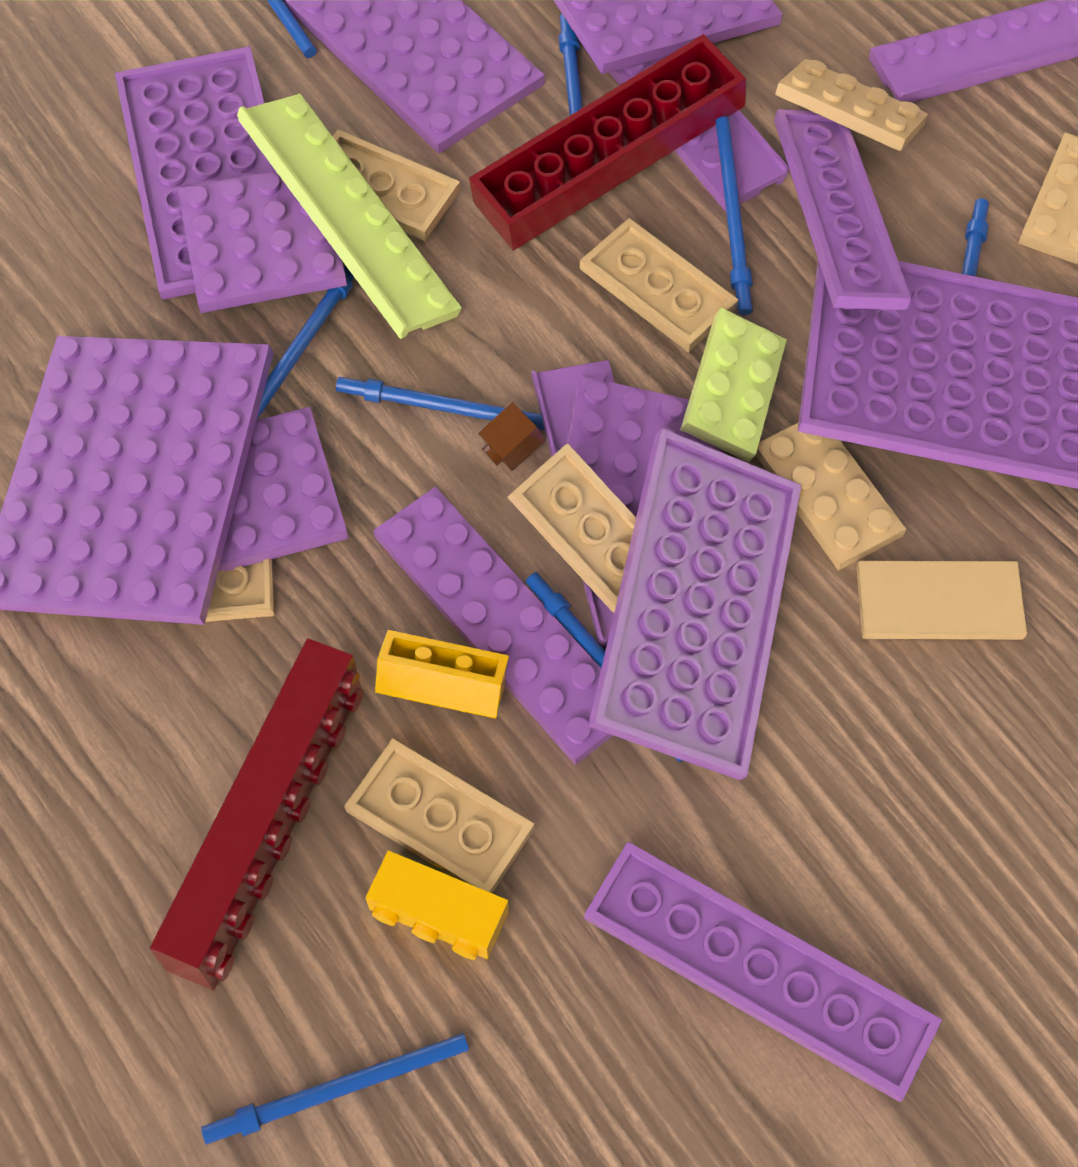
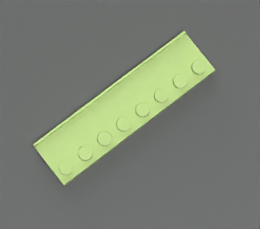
M301 94L250 108H245L244 106L239 108L237 114L239 122L400 339L406 337L408 332L418 328L425 330L456 318L459 315L462 307Z

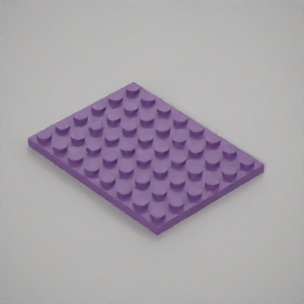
M818 260L798 432L1078 489L1077 297L898 261L911 296L907 310L833 308Z
M57 336L0 513V610L205 625L273 357L270 345Z

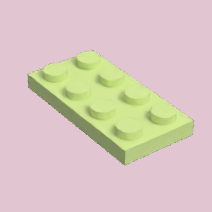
M720 308L714 316L680 430L750 462L758 449L787 339L726 309Z

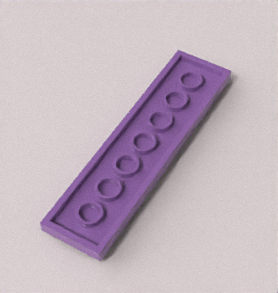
M777 109L774 122L833 308L907 310L911 296L851 130L812 111Z
M436 487L373 530L375 539L471 648L509 655L505 686L575 765L613 736L588 726L601 673L600 666L554 616L552 617L538 598Z
M630 842L626 843L584 914V919L898 1102L904 1099L942 1021L941 1018Z

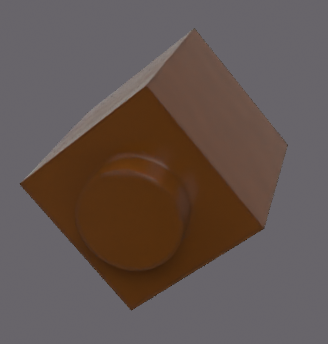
M513 402L478 433L486 443L482 451L496 466L503 462L511 471L546 441L534 423Z

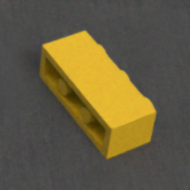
M387 630L377 659L375 693L496 719L504 691L509 655Z
M389 850L365 897L369 910L373 911L371 915L380 922L395 926L397 922L412 927L411 932L420 939L435 943L438 938L452 944L451 949L455 953L471 960H476L477 955L487 960L489 959L509 913L507 899Z

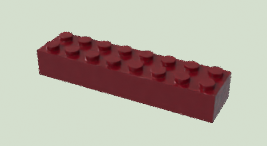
M702 34L470 176L469 182L473 202L514 251L715 126L717 118L729 117L745 107L746 78Z
M309 638L306 639L149 948L166 971L213 991L219 980L224 981L228 977L235 959L232 953L239 939L244 940L252 928L254 915L251 914L258 899L264 900L268 895L273 883L271 873L277 860L283 861L287 856L292 843V837H290L292 829L296 822L301 823L306 817L310 806L309 794L314 784L320 785L328 769L327 757L332 747L337 749L344 738L346 731L344 722L349 712H356L361 703L363 689L360 686V674L357 672L352 654Z

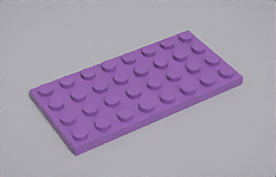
M283 0L296 19L438 154L545 85V75L462 0Z
M250 46L115 73L161 300L196 293L177 189L276 171L237 117L238 110L242 106L250 108L264 104Z
M663 428L655 434L589 727L737 780L747 777L801 491L800 484Z

